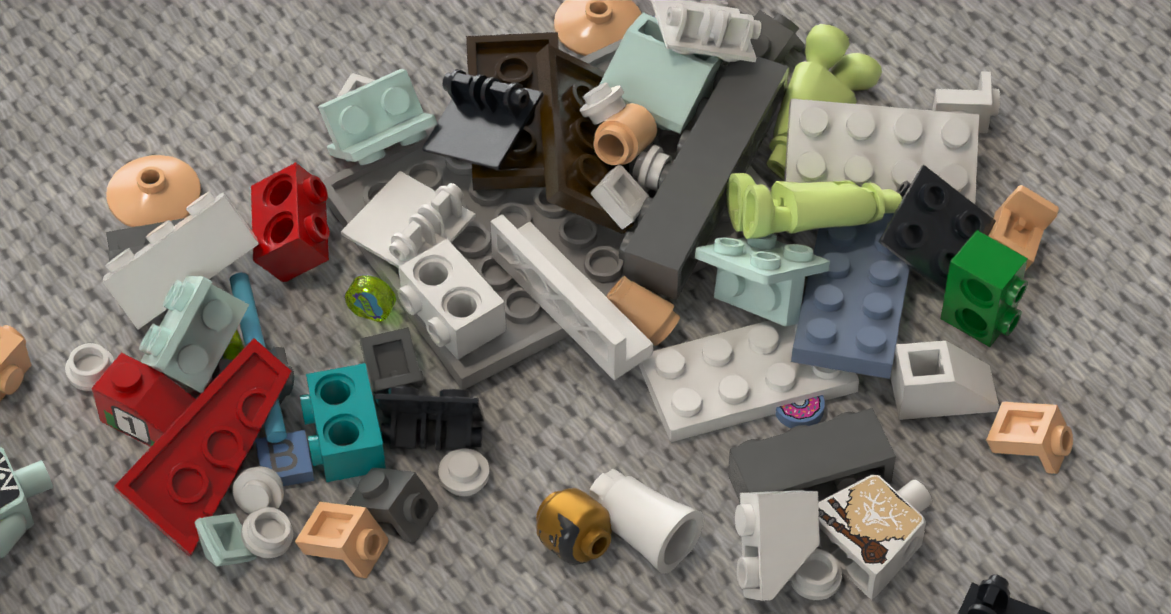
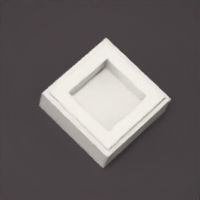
M620 164L608 172L590 193L621 229H624L640 214L645 199L649 197Z

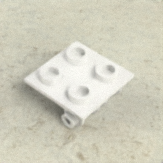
M651 0L666 49H672L683 55L699 53L716 56L728 62H736L738 60L756 62L757 58L750 40L759 38L761 22L754 20L752 15L741 14L737 8L694 1Z
M399 171L341 231V235L399 268V266L446 239L452 243L476 217V214L461 205L463 192L455 184L450 183L447 186H440L435 191Z

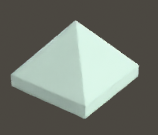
M235 513L203 517L195 521L204 555L216 567L250 562L257 558V555L251 553L243 544L241 538L242 525Z

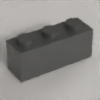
M873 408L856 413L844 412L832 420L811 426L799 425L789 429L784 434L763 440H747L738 447L730 449L728 477L739 502L740 493L798 490L818 492V502L870 475L880 476L888 484L892 483L896 455Z

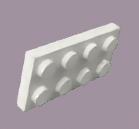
M791 99L789 104L784 181L813 183L850 180L859 187L864 183H875L881 190L892 189L896 192L904 181L912 183L921 165H925L975 204L979 114Z
M771 320L655 350L652 356L639 364L670 443L776 414V407L823 395L826 401L858 392L859 378L856 373L791 362L792 348L798 324L783 326Z

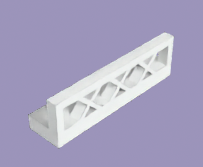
M503 214L490 221L492 257L613 380H616L653 355V343L531 222L517 229Z

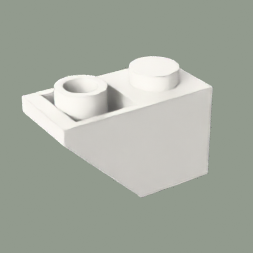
M946 340L896 344L891 383L899 420L998 412L999 404L990 365Z
M798 490L740 493V504L736 507L735 511L736 530L738 535L742 536V557L737 562V580L740 588L743 589L744 598L762 601L772 600L820 545L818 492Z

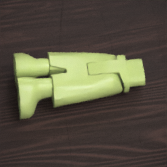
M819 24L810 30L806 37L805 46L807 62H801L795 66L781 103L774 127V138L771 139L769 144L772 153L767 161V166L783 180L785 177L790 100L803 99L856 104L857 100L852 91L868 90L877 85L882 74L880 64L869 55L850 53L844 56L850 45L849 38L842 30L831 25Z
M746 173L731 174L726 193L727 207L733 228L736 232H743L746 239L762 238L769 234L784 231L793 234L819 228L868 224L881 220L885 213H895L902 201L901 195L892 189L881 190L875 183H864L859 187L850 180L813 183L776 181L770 191L763 184L756 185L753 178Z

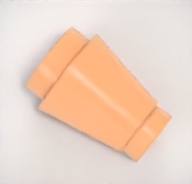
M623 276L606 296L654 346L659 345L679 322L680 316L673 311L674 304L639 284L631 282L626 276Z

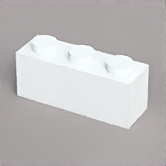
M210 191L205 193L186 208L190 215L175 226L170 220L164 222L146 236L150 242L146 247L136 254H133L130 248H128L105 265L110 272L103 277V284L137 329H140L167 310L163 303L176 280L183 283L187 276H203L210 279L259 244L257 237L224 192L215 198Z

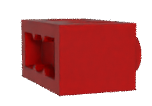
M296 162L251 185L252 232L259 242L253 248V261L281 282H287L329 261L328 238L330 231L327 224L326 208L328 192L319 177L311 175Z

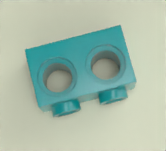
M366 363L306 374L309 394L299 395L305 425L315 423L317 435L308 436L309 449L313 466L323 464L326 482L363 476L371 468L386 469L383 442ZM344 443H351L348 446H339Z

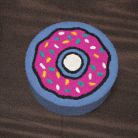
M823 395L776 407L775 415L783 425L789 428L799 425H815L823 417L825 400Z

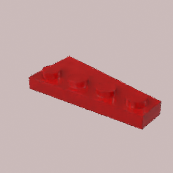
M253 338L114 485V490L184 553L191 557L200 542L195 521L198 518L215 515L287 384L292 371Z

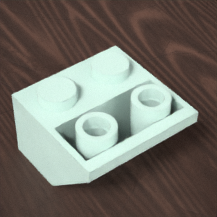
M642 13L627 29L599 85L606 82L610 88L620 85L624 91L621 97L626 104L634 103L643 106L652 114L658 128L672 130L680 134L696 115L702 98H709L711 96L714 80L723 60L716 56L699 53L683 55L672 49H666L657 18Z

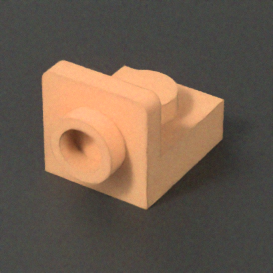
M1002 402L986 441L992 453L1039 456L1046 473L1058 474L1064 457L1068 456L1071 452L1073 434L1071 428L1067 426L1058 405Z
M319 502L295 540V543L304 555L344 560L356 577L367 578L388 544V537L366 507Z

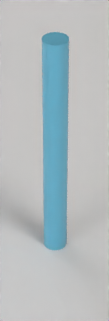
M242 272L236 273L229 279L232 294L234 297L249 304L240 322L245 347L255 338L266 348L249 276ZM277 400L264 424L267 440L271 443L281 442L287 437L279 400Z

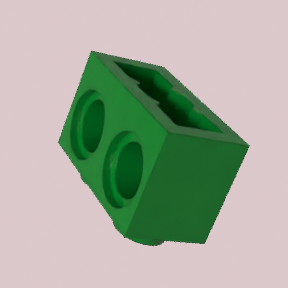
M977 230L950 261L940 319L988 347L992 346L1001 333L1009 336L1017 326L1022 315V311L1017 309L1028 286V281L1024 279L1028 258Z

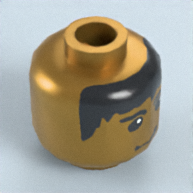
M577 488L555 491L548 495L538 508L536 514L537 536L544 546L563 561L572 565L584 564L592 559L599 558L608 549L612 533L610 514L605 507L586 492Z

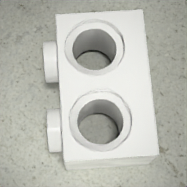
M448 239L399 266L401 288L398 289L397 293L401 304L409 314L414 315L417 313L425 322L426 329L434 343L439 347L446 346L457 360L506 331L504 300Z

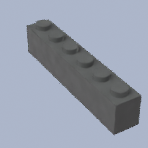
M756 56V62L738 60L730 62L728 66H720L714 80L712 95L710 98L703 97L699 103L693 129L691 131L686 129L682 133L677 146L675 161L673 164L666 163L658 180L656 195L654 198L647 197L640 210L637 229L634 233L627 232L621 243L619 259L624 260L623 276H626L631 282L633 281L647 290L675 300L678 299L698 262V259L695 258L696 248L707 245L727 208L726 193L730 175L746 173L780 110L787 90L788 66Z

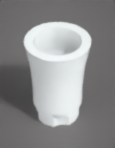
M615 469L602 473L590 488L589 495L608 510L612 531L640 552L660 573L666 574L671 572L696 545L704 522L703 514L700 511L654 491L632 476L625 477Z

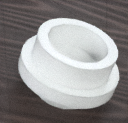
M606 82L583 96L586 104L580 109L583 117L589 116L595 125L621 111L626 106L621 97L624 94L622 87L618 85L610 88Z
M653 145L648 153L642 151L639 154L634 165L633 178L638 179V184L645 192H648L650 189L658 191L657 186L661 171L666 163L672 164V157L664 154L661 147Z
M87 343L80 345L71 352L65 367L67 379L72 386L79 390L92 391V387L114 362V358L109 351L98 344Z
M457 449L445 455L441 460L438 468L439 480L442 486L454 495L471 496L480 491L488 482L489 464L486 458L475 450Z
M262 466L249 468L240 473L235 480L233 496L237 505L248 514L265 507L278 509L284 499L283 483L279 475L270 468Z
M265 507L251 513L245 519L241 529V538L243 544L251 553L263 558H275L281 556L289 549L293 540V528L288 517L282 511L276 508Z
M815 549L790 578V583L793 589L802 597L810 600H823L834 595L840 588L842 570L839 563L829 552Z

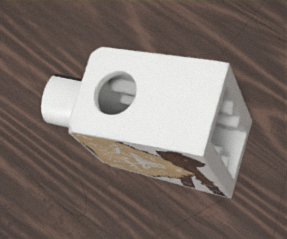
M870 475L818 502L820 545L817 549L829 552L839 563L842 573L872 600L921 547L926 521L920 512L931 505V496L925 486L917 480H911L901 489L895 491L880 476Z

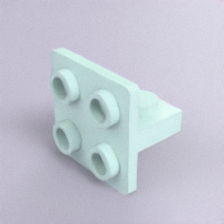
M399 69L318 106L333 142L327 146L330 156L345 159L347 162L358 161L360 165H366L381 159L386 155L384 149L400 142L401 146H406L427 137L426 129L438 124L433 114L423 112L405 69Z
M775 234L754 239H746L745 237L739 239L717 238L714 244L696 248V259L717 267L714 298L783 326L798 324L805 276L827 272L830 265L829 260L814 255L812 248L799 244L787 245L776 241L777 236Z
M187 276L183 283L176 280L170 288L163 303V306L168 311L160 326L152 324L140 344L139 350L145 353L141 359L142 363L202 393L249 304L212 285V281L203 276Z

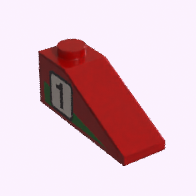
M122 352L92 387L100 421L149 447L196 400L162 372Z

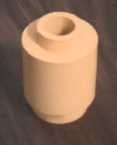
M634 103L626 104L621 111L607 118L597 128L594 137V150L597 156L609 165H625L630 163L655 139L657 126L654 117L641 105Z

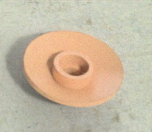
M566 0L556 12L554 29L555 32H558V39L566 48L579 55L587 56L623 39L627 29L642 13L632 0Z
M150 155L137 158L122 166L111 178L107 187L106 198L110 211L120 222L130 227H137L186 218L189 215L186 208L200 197L201 186L196 172L184 161L171 156Z

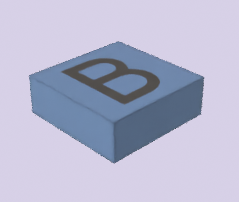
M305 430L287 433L286 439L278 443L269 442L267 437L255 440L260 466L275 471L281 478L283 487L314 481Z

